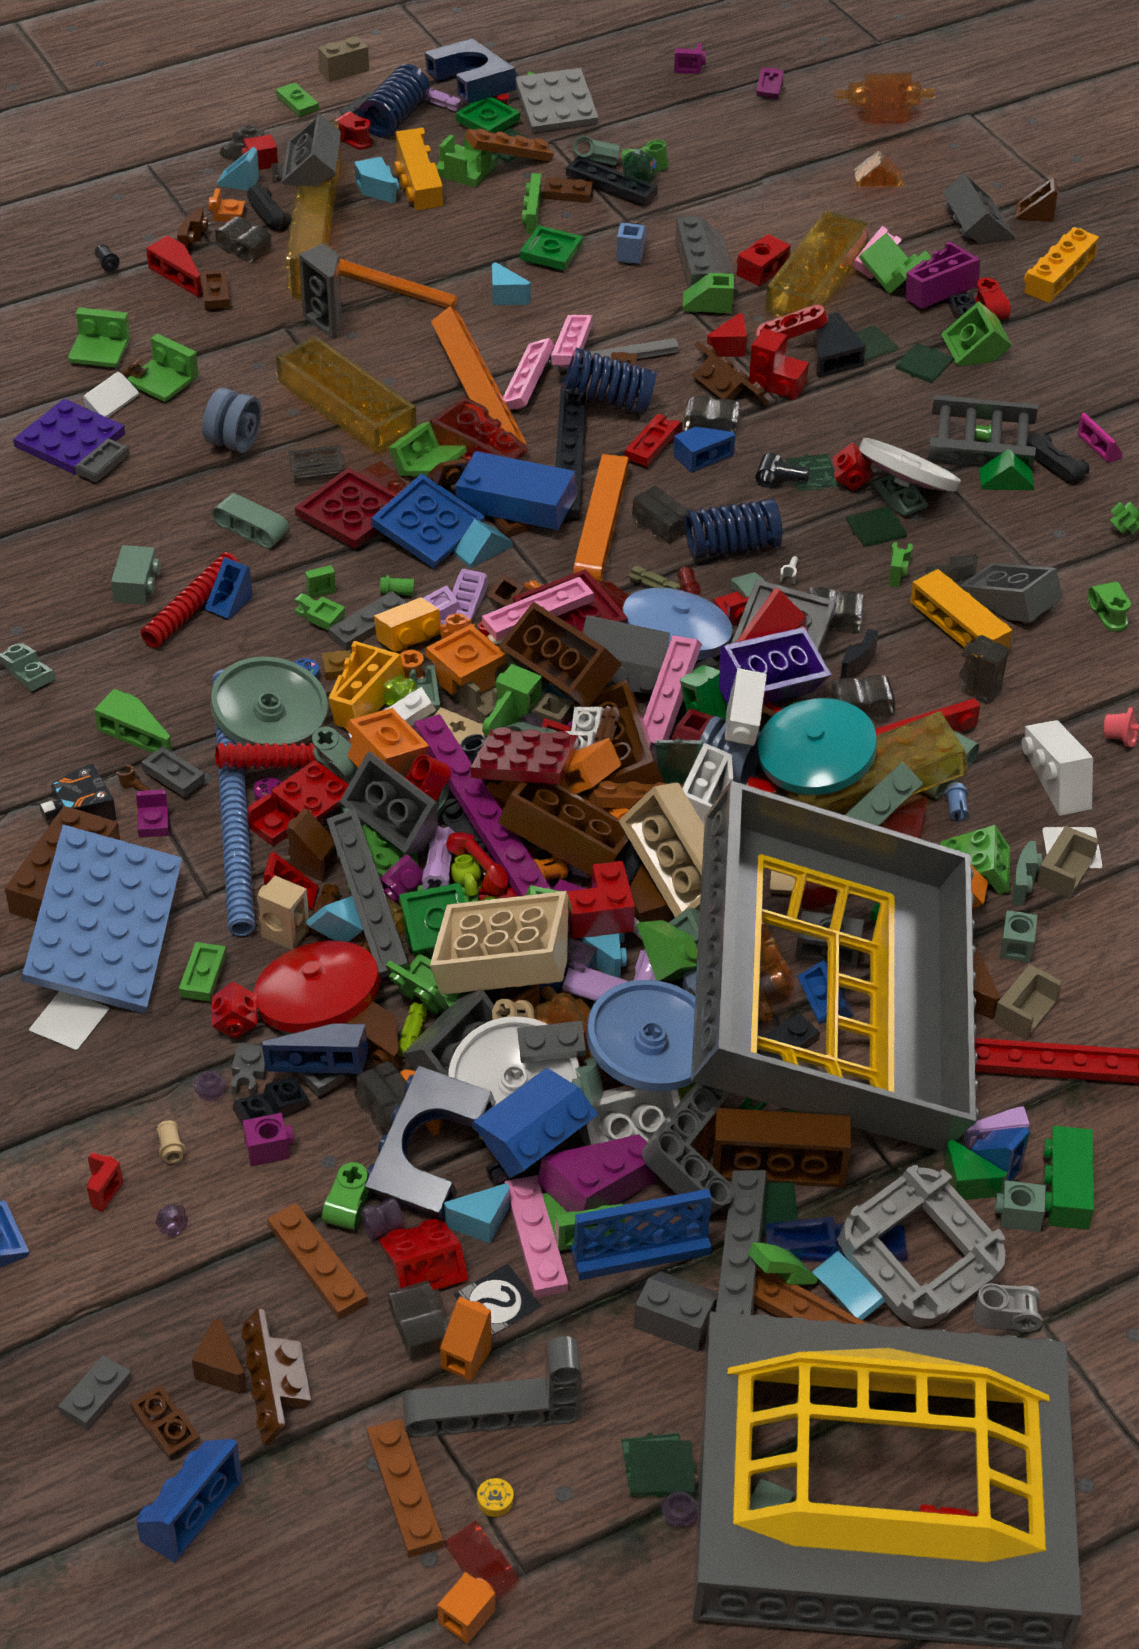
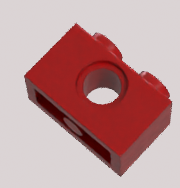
M769 234L765 235L738 255L736 260L737 276L760 287L789 266L791 245Z

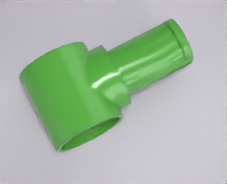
M652 140L646 146H643L642 149H623L622 151L623 164L642 163L637 159L638 155L639 157H645L647 154L652 156L657 162L656 170L650 165L653 159L643 164L648 165L650 170L662 171L669 166L666 142L663 140Z

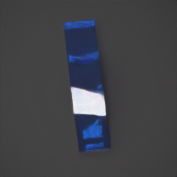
M834 1216L766 1224L767 1244L784 1248L794 1254L799 1260L825 1262L837 1251L847 1259L838 1243V1237L844 1223L835 1224ZM896 1225L879 1237V1240L898 1261L908 1260L904 1225Z

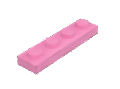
M567 315L551 354L552 365L568 368L574 349L578 347L583 350L593 325L592 315Z
M550 338L528 345L503 396L509 410H520L528 404V400L555 346Z
M577 577L483 615L482 625L498 641L508 635L533 601L555 616H559L593 602L594 592L580 577Z
M672 636L643 718L653 747L666 749L683 700L680 679L692 673L702 646L698 639Z
M537 1175L505 1181L510 1187V1210L535 1298L568 1292L567 1277L545 1206L542 1190L537 1183Z

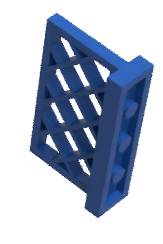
M709 1189L575 1214L574 1245H571V1256L579 1281L711 1255V1245L708 1239L711 1209ZM699 1204L691 1211L686 1209L690 1205ZM666 1210L659 1217L653 1215L657 1211ZM677 1215L682 1217L674 1224L669 1222ZM632 1216L625 1224L620 1222L623 1218ZM643 1222L649 1223L642 1230L636 1229ZM600 1223L592 1230L584 1227L585 1225ZM610 1228L616 1230L608 1237L602 1235Z

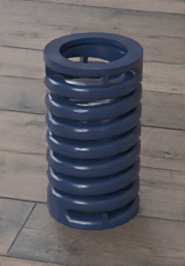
M402 64L398 66L359 107V116L370 121L369 133L377 137L390 136L428 96L430 91L428 78L421 69L414 65Z
M576 347L569 363L563 392L578 394L579 397H584L591 378L587 398L593 400L601 379L596 400L599 403L604 401L610 383L606 404L612 405L620 384L615 406L617 408L623 406L629 387L625 410H631L637 414L644 415L652 397L657 371L645 367L639 369L638 365L632 364L630 366L625 361L620 364L618 359L611 361L610 357H601L598 353H594L591 356L590 351L585 350L583 352L582 349ZM580 377H581L580 386H579V388H578V387H576V386H577V384H578V382H579V379H580ZM636 397L638 398L637 405L634 404Z
M775 499L760 500L758 502L752 501L748 504H731L728 507L722 505L718 508L710 507L707 510L700 508L696 512L687 510L685 514L686 539L693 559L703 558L707 552L710 556H715L717 551L719 554L724 555L727 553V550L730 553L737 552V549L740 552H745L747 548L753 551L758 546L760 549H765L768 545L775 548L780 547L782 544V521ZM691 526H693L694 538L692 537V528H691Z

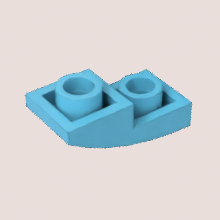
M838 1251L812 1271L818 1278L817 1282L836 1298L839 1306L860 1320H863L885 1302L876 1288Z

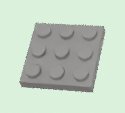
M581 68L516 77V89L531 133L598 124V115Z

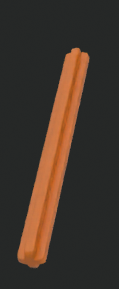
M340 259L339 274L445 308L449 306L455 308L457 305L456 295Z

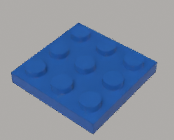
M421 473L371 518L370 525L432 568H435L454 551L474 519L484 523L485 516L440 485H436L434 481Z

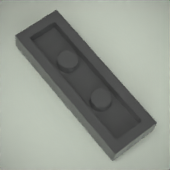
M391 591L328 628L329 638L348 651L352 648L351 646L354 641L361 643L376 634L374 615L407 602Z

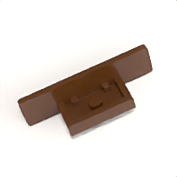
M699 341L694 344L706 360L692 376L726 405L742 389L765 407L769 404L764 396L766 391L757 382L751 384L749 382L750 378L742 370L739 369L736 372L733 369V364L724 356L721 359L717 357L718 353L709 344L704 346Z
M256 1308L249 1319L243 1323L241 1336L245 1341L246 1365L248 1370H250L252 1382L251 1395L255 1400L257 1411V1428L260 1430L262 1444L270 1445L285 1427L282 1405L305 1408L310 1403L311 1396L300 1341L269 1337L265 1310Z

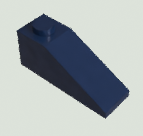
M330 1024L266 1040L262 1043L266 1072L361 1074L369 1052L365 1024Z

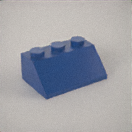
M545 1068L474 1120L472 1125L511 1178L527 1169L598 1114L578 1086L551 1069Z
M233 1439L204 1441L197 1451L194 1450L188 1454L182 1469L174 1478L171 1477L164 1483L156 1500L151 1505H146L140 1512L136 1522L140 1542L174 1563L180 1558L242 1482L238 1444Z

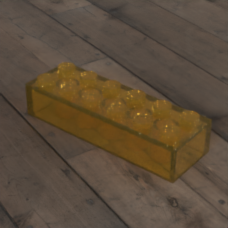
M825 210L767 286L765 311L778 316H785L813 305H822L824 307L853 268L851 265L856 257L868 244L870 223Z
M317 336L276 356L278 382L376 453L388 448L417 427L415 405Z
M939 711L877 735V754L868 772L854 784L836 792L820 795L798 794L781 787L780 792L783 797L845 816L902 761L923 782L911 794L914 795L967 774L966 752L947 720Z

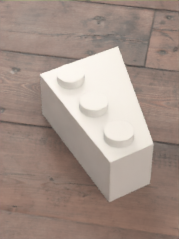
M1058 720L1025 726V737L1022 738L1023 752L1027 755L1058 815L1092 810L1093 757Z
M706 743L703 744L682 788L703 825L705 815L728 783L733 781L732 754Z

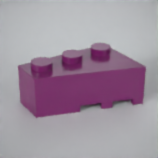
M948 241L945 243V248L942 251L936 250L932 253V258L929 261H921L906 273V299L922 309L939 301L947 300L949 295L967 292L969 289L976 287L980 279V259Z
M637 1134L544 1155L541 1159L537 1183L567 1212H579L596 1209L603 1205H616L654 1183L657 1175L643 1160L642 1149L647 1141Z

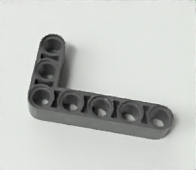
M695 1083L644 1145L642 1157L646 1165L677 1195L709 1189L711 1194V1216L732 1200L733 1190L730 1183L690 1144L714 1115L716 1109L730 1095V1092ZM699 1204L690 1205V1207L694 1209Z
M561 1336L547 1342L545 1346V1378L424 1388L406 1393L403 1397L407 1434L414 1437H430L560 1425L576 1421L581 1414L582 1384L577 1341L568 1336Z

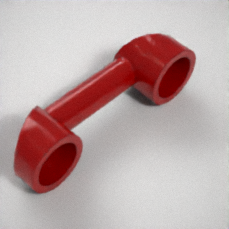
M464 832L450 834L446 841V848L451 853L459 856L469 852L487 872L482 881V887L490 894L502 895L509 882L506 870L500 864L495 863L474 841V835Z

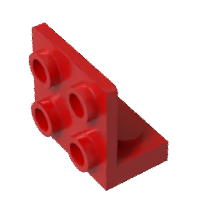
M314 760L273 788L271 796L274 798V808L289 820L296 818L304 808L309 810L322 825L321 818L342 804L340 800L349 784Z
M425 1220L417 1227L408 1230L396 1229L390 1231L387 1236L379 1238L381 1248L394 1265L399 1293L403 1300L468 1280L461 1242L443 1220Z

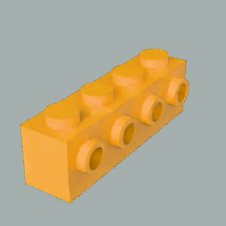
M1073 227L1067 234L1061 237L1055 246H1051L1044 257L1039 258L1037 264L1032 269L1027 270L1024 277V282L1026 283L1024 293L1051 303L1096 257L1099 236L1088 233L1084 229Z
M939 569L913 581L910 603L982 663L985 664L1009 651L1012 629Z

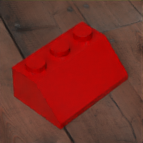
M775 587L736 642L805 627L808 632L806 615L780 589Z

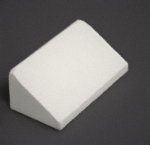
M116 372L86 393L83 399L85 408L109 418L140 395L123 374Z

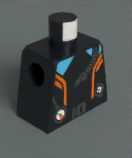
M93 763L54 781L51 784L53 800L39 805L45 821L56 818L63 806L109 820H117L114 799Z

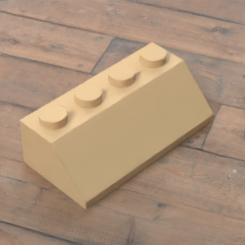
M678 782L654 786L618 821L676 918L689 907L700 910L704 825Z

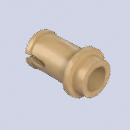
M171 1120L161 1122L156 1129L161 1145L159 1155L168 1164L178 1163L183 1159L186 1150L184 1144L180 1142L178 1125Z

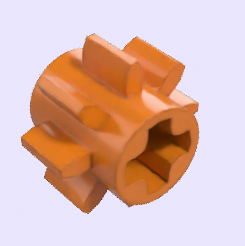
M451 614L446 618V624L440 625L441 637L445 638L470 624L475 627V624H472V619H467V616L464 614Z

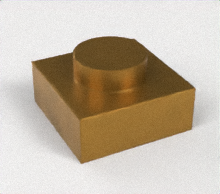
M350 650L322 653L325 681L336 680L338 675H342L345 669L344 662L351 655Z

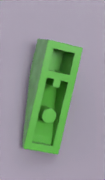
M113 689L94 709L98 731L150 753H154L162 746L172 752L170 735L143 703L133 695Z

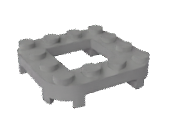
M917 1165L907 1168L901 1177L860 1207L858 1205L855 1206L842 1226L838 1243L847 1259L876 1288L893 1312L912 1328L920 1329L942 1321L977 1294L982 1286L990 1284L1005 1264V1248L1003 1244L1005 1237L999 1228L992 1232L949 1184L952 1176L943 1169L938 1172L929 1168H918ZM920 1207L930 1215L965 1255V1257L929 1284L925 1283L923 1286L916 1282L879 1240V1237Z

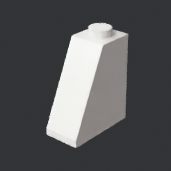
M737 668L726 710L725 740L754 746L760 727L767 674Z

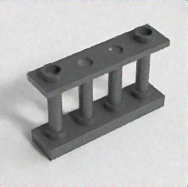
M934 395L932 415H940L938 438L930 437L927 460L984 466L1007 449H1010L1030 469H1033L1036 447L1027 446L1028 424L1036 423L1039 405L1026 402L1015 403ZM950 416L966 418L964 440L948 439ZM976 419L992 420L990 443L974 441ZM1002 421L1018 423L1016 445L1001 444Z

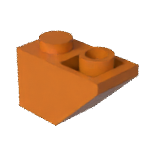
M610 738L577 750L559 785L577 794L594 787L620 767L621 761Z
M459 1297L440 1347L441 1368L472 1382L492 1350L491 1310L487 1309L480 1302L469 1301Z

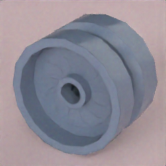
M224 387L217 389L208 401L202 423L204 440L209 444L219 447L226 446L228 449L239 453L246 452L254 443L260 428L262 418L260 400L248 394L239 395L236 391Z

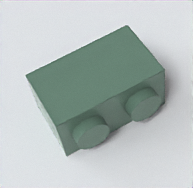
M122 545L111 580L114 602L147 605L149 595L153 594L155 590V575L159 576L161 567L160 559H156L155 548Z

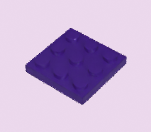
M62 399L13 438L14 447L76 475L75 465L106 439L109 438L114 441L120 439L125 434V427L76 403Z

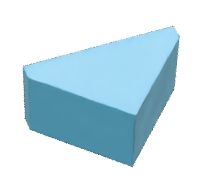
M252 147L226 168L217 184L220 187L246 191L256 185L259 179L257 149Z
M493 263V305H528L531 303V282L500 264Z
M474 519L454 549V555L471 569L513 546V542L496 528Z
M352 896L325 905L306 921L309 927L334 941L349 942L363 931Z
M508 1183L444 1202L445 1224L452 1230L491 1243L510 1209V1187Z

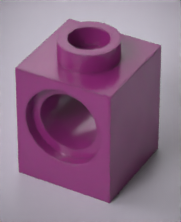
M282 1113L242 1121L250 1166L290 1159L289 1145L294 1144V1137L291 1125H284Z

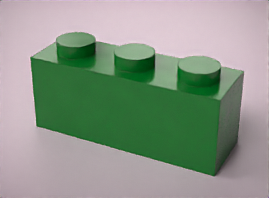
M1053 1126L1050 1139L1044 1138L1043 1158H1048V1165H1044L1043 1185H1048V1192L1045 1191V1212H1048V1226L1089 1230L1094 1211L1093 1129Z

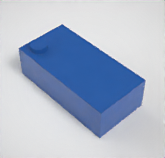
M477 451L473 454L455 485L457 498L482 515L559 530L577 496L576 476L573 470Z

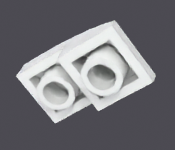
M574 707L571 731L566 732L569 735H578L577 750L592 745L596 741L594 738L599 722L602 719L601 716L604 710L602 707Z

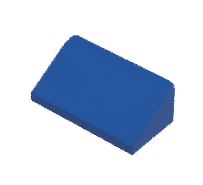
M824 960L798 975L819 1024H824L827 1020L828 964ZM839 986L838 1015L850 1018L854 1014L842 988Z

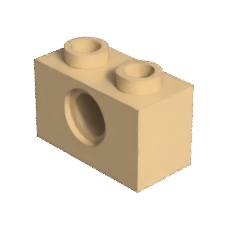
M274 876L267 885L261 887L257 895L261 934L263 938L293 950L309 932V926L306 923L309 919L307 889Z

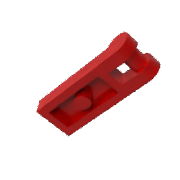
M657 414L625 449V456L629 457L631 461L648 466L674 438V435L681 433L683 423L678 420L670 421L666 416Z

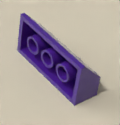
M805 627L731 643L721 647L719 689L727 704L737 668L767 674L763 705L767 702L773 703L813 693L831 676Z

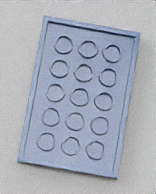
M63 825L21 981L145 1014L182 857Z

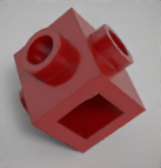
M853 442L832 457L835 479L840 485H846L852 491L866 484L873 477L872 461Z
M231 982L212 996L211 1026L234 1039L253 1029L257 1025L258 1019L257 994L235 982Z

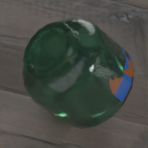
M643 150L631 151L623 159V173L627 176L646 182H651L656 177L657 162Z

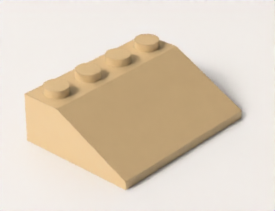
M567 891L447 905L430 963V968L440 994H458L469 991L562 982L567 963Z

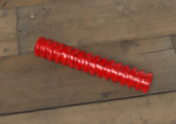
M223 552L204 572L196 577L173 601L165 606L157 616L141 629L140 633L144 642L153 648L160 647L167 638L208 601L224 557L239 563L238 559L231 553Z
M218 743L215 748V764L218 769H223L224 766L227 769H232L233 766L236 769H241L242 766L245 769H251V766L254 769H260L261 766H263V769H269L270 766L273 769H278L279 766L282 769H287L288 766L291 769H296L297 766L302 769L316 760L313 743H309L308 746L305 743H300L299 746L296 743H291L290 746L287 743H282L281 746L278 743H273L272 746L269 743H264L263 746L260 743H255L254 746H251L250 743H245L244 746L241 743H236L235 746L232 743H227L226 746L223 743Z

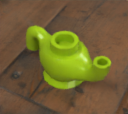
M456 855L455 863L451 866L452 879L455 884L460 883L461 887H465L467 895H476L478 888L482 887L481 867L471 855Z

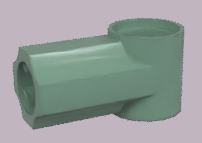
M581 136L575 140L572 153L575 158L579 156L592 162L616 166L620 145ZM581 143L587 144L590 151L582 154L578 151L577 146Z

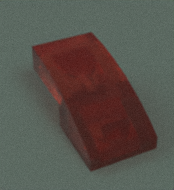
M474 1521L445 1540L444 1545L461 1570L475 1579L482 1578L487 1581L493 1588L495 1597L520 1581L500 1548L494 1549L477 1521Z

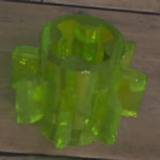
M402 674L384 684L387 690L384 692L383 697L386 704L390 707L408 694L416 691L418 687L412 679H404Z

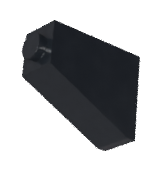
M838 312L827 315V323L821 328L814 330L816 376L818 378L863 367L866 346Z

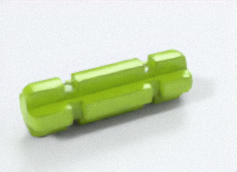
M416 1002L410 1006L408 1012L410 1015L406 1018L401 1033L402 1038L398 1042V1055L400 1057H404L402 1053L420 1037L424 1026L422 1023L425 1022L427 1016V1006Z

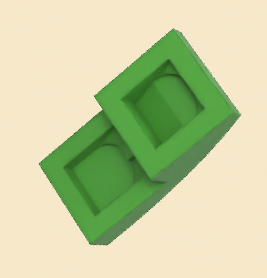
M752 1242L748 1255L765 1273H778L789 1285L816 1284L818 1278L788 1250L772 1244Z

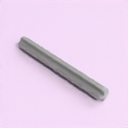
M675 338L640 343L591 351V356L594 353H598L601 357L608 356L611 358V352L636 353L637 359L677 353L678 342ZM557 365L558 370L561 372L568 370V368Z

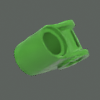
M1114 581L1089 587V604L1102 621L1104 627L1115 632L1125 630L1128 627L1127 611L1131 607V601L1123 592L1121 585Z
M350 1162L344 1164L339 1169L332 1190L324 1204L322 1212L323 1223L357 1230L369 1196V1191L365 1186L368 1173L362 1164Z

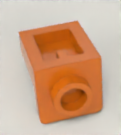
M215 188L213 197L209 198V211H213L214 221L242 223L246 210L245 201H237L235 199L221 200V189Z

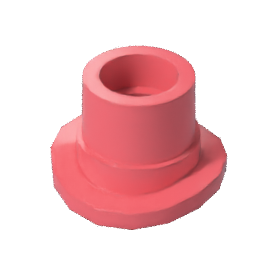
M1129 707L1127 713L1107 714L1104 721L1105 738L1118 739L1123 741L1126 747H1134L1137 743V730H1139L1134 707Z

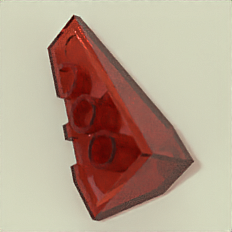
M465 396L430 420V425L439 446H466L467 452L461 458L471 459L475 451L518 460L527 453V447L511 432H506L501 427V422L489 415V410L485 406Z

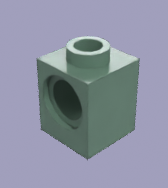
M1006 911L999 958L1031 962L1038 915Z
M1005 1180L1003 1193H996L994 1213L1000 1214V1227L1040 1232L1045 1213L1046 1185Z

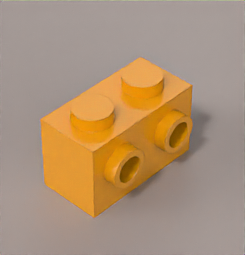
M422 597L374 615L377 641L394 652L404 651L409 646L419 642H427L432 637L441 634L439 608Z

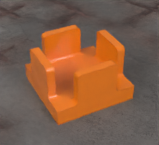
M471 624L426 647V657L435 665L437 683L451 695L457 692V683L463 686L471 681L480 688V693L495 685V672L500 665L506 663V653Z
M393 708L351 719L346 726V730L352 735L349 741L352 746L348 752V758L358 768L367 752H372L399 774L405 776L408 774L413 760L419 755L426 754L429 745Z

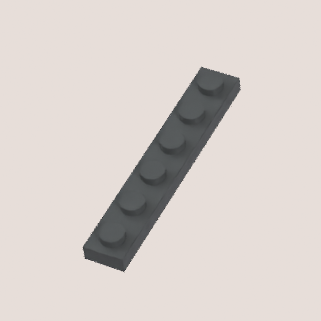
M356 809L327 819L371 954L376 961L380 978L390 976V972L385 967L389 960L404 969L410 968Z
M766 1170L733 1171L731 1183L733 1198L729 1202L716 1312L730 1311L735 1314L753 1315L758 1264L748 1255L752 1242L761 1243L768 1180Z

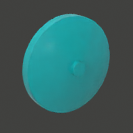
M819 698L804 700L782 709L766 723L758 740L760 764L767 777L785 790L805 795L832 793L854 784L868 772L877 754L876 731L870 718L856 706L836 699Z

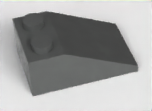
M991 563L959 585L982 605L1008 620L1020 621L1023 624L1034 622L1039 615L1052 609L1053 605L1063 598L1057 568Z

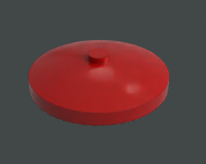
M321 941L306 944L281 955L271 962L260 974L254 987V993L257 994V1010L261 1018L268 1025L290 1033H298L330 1024H344L359 1015L374 1000L380 986V974L374 957L359 945L345 941Z

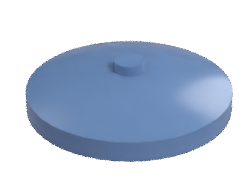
M671 588L643 589L630 595L623 606L622 611L628 617V624L669 632L668 647L672 636L698 639L702 646L697 660L719 655L721 647L729 644L732 636V624L719 607L698 595Z
M656 980L629 981L607 990L593 1005L587 1023V1043L593 1058L610 1076L637 1089L670 1091L692 1084L691 1069L695 996L678 986Z

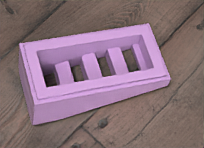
M461 569L452 593L458 600L461 609L468 610V612L463 611L468 619L471 618L473 620L487 591V575L482 572Z
M1024 1106L1012 1108L976 1121L962 1135L960 1144L971 1150L978 1139L984 1140L992 1130L1018 1127L1029 1129V1121Z

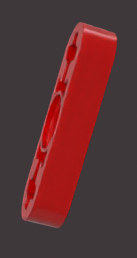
M813 305L763 323L757 328L756 335L758 337L763 328L787 335L788 340L821 328L827 323L828 316L822 305Z

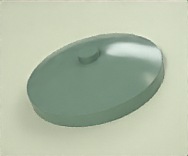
M264 656L247 658L227 667L217 677L213 685L210 702L212 716L217 726L226 736L236 743H241L242 746L245 743H250L251 746H254L255 743H260L261 746L264 743H269L270 746L273 743H278L279 746L282 743H287L288 746L291 743H296L297 746L300 743H305L306 745L312 741L315 730L324 726L328 709L325 690L311 672L286 659Z

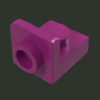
M697 43V49L675 48L674 73L701 74V65L706 64V51H702V43Z
M761 67L756 96L779 99L784 81V71L776 68Z
M166 790L137 791L138 837L169 836Z
M405 854L380 877L381 882L386 886L384 889L385 895L394 904L400 902L399 894L414 892L418 885L423 883V871L410 856Z

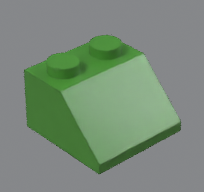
M979 301L941 334L958 366L994 362L1012 346L997 316Z

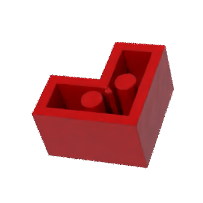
M763 328L751 346L749 382L751 384L757 382L767 392L796 400L807 384L809 363L786 356L787 335Z
M623 861L593 864L592 888L567 891L568 924L572 939L633 932L635 905Z

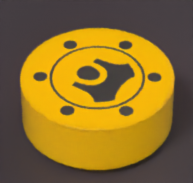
M492 1478L484 1481L479 1486L477 1504L481 1512L490 1517H500L511 1510L514 1494L511 1485L507 1481Z

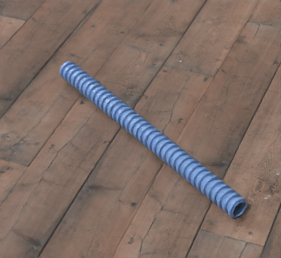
M220 670V671H218V672H216V673L214 674V676H213V678H212L213 685H214V683H215L217 677H218L224 670ZM215 722L216 744L223 743L226 746L227 743H232L235 746L236 742L226 736ZM224 766L223 769H218L228 931L235 936H246L255 930L245 773L244 766L241 769H236L235 766L232 769H227Z

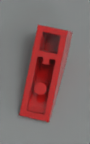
M167 235L146 248L149 269L196 297L202 296L200 274L184 244Z

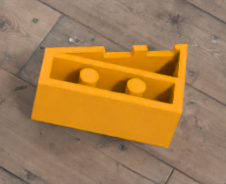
M423 127L396 132L397 162H394V172L396 176L400 177L401 188L406 189L407 200L412 202L415 211L443 206V186L435 162L431 163L427 154L431 153L429 145L424 144L425 131Z
M353 642L351 646L352 653L344 662L345 669L342 675H338L329 696L335 725L346 728L349 720L377 712L406 682L401 654L360 642Z

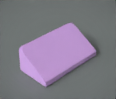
M572 963L569 966L562 989L563 991L597 1001L607 990L628 981Z

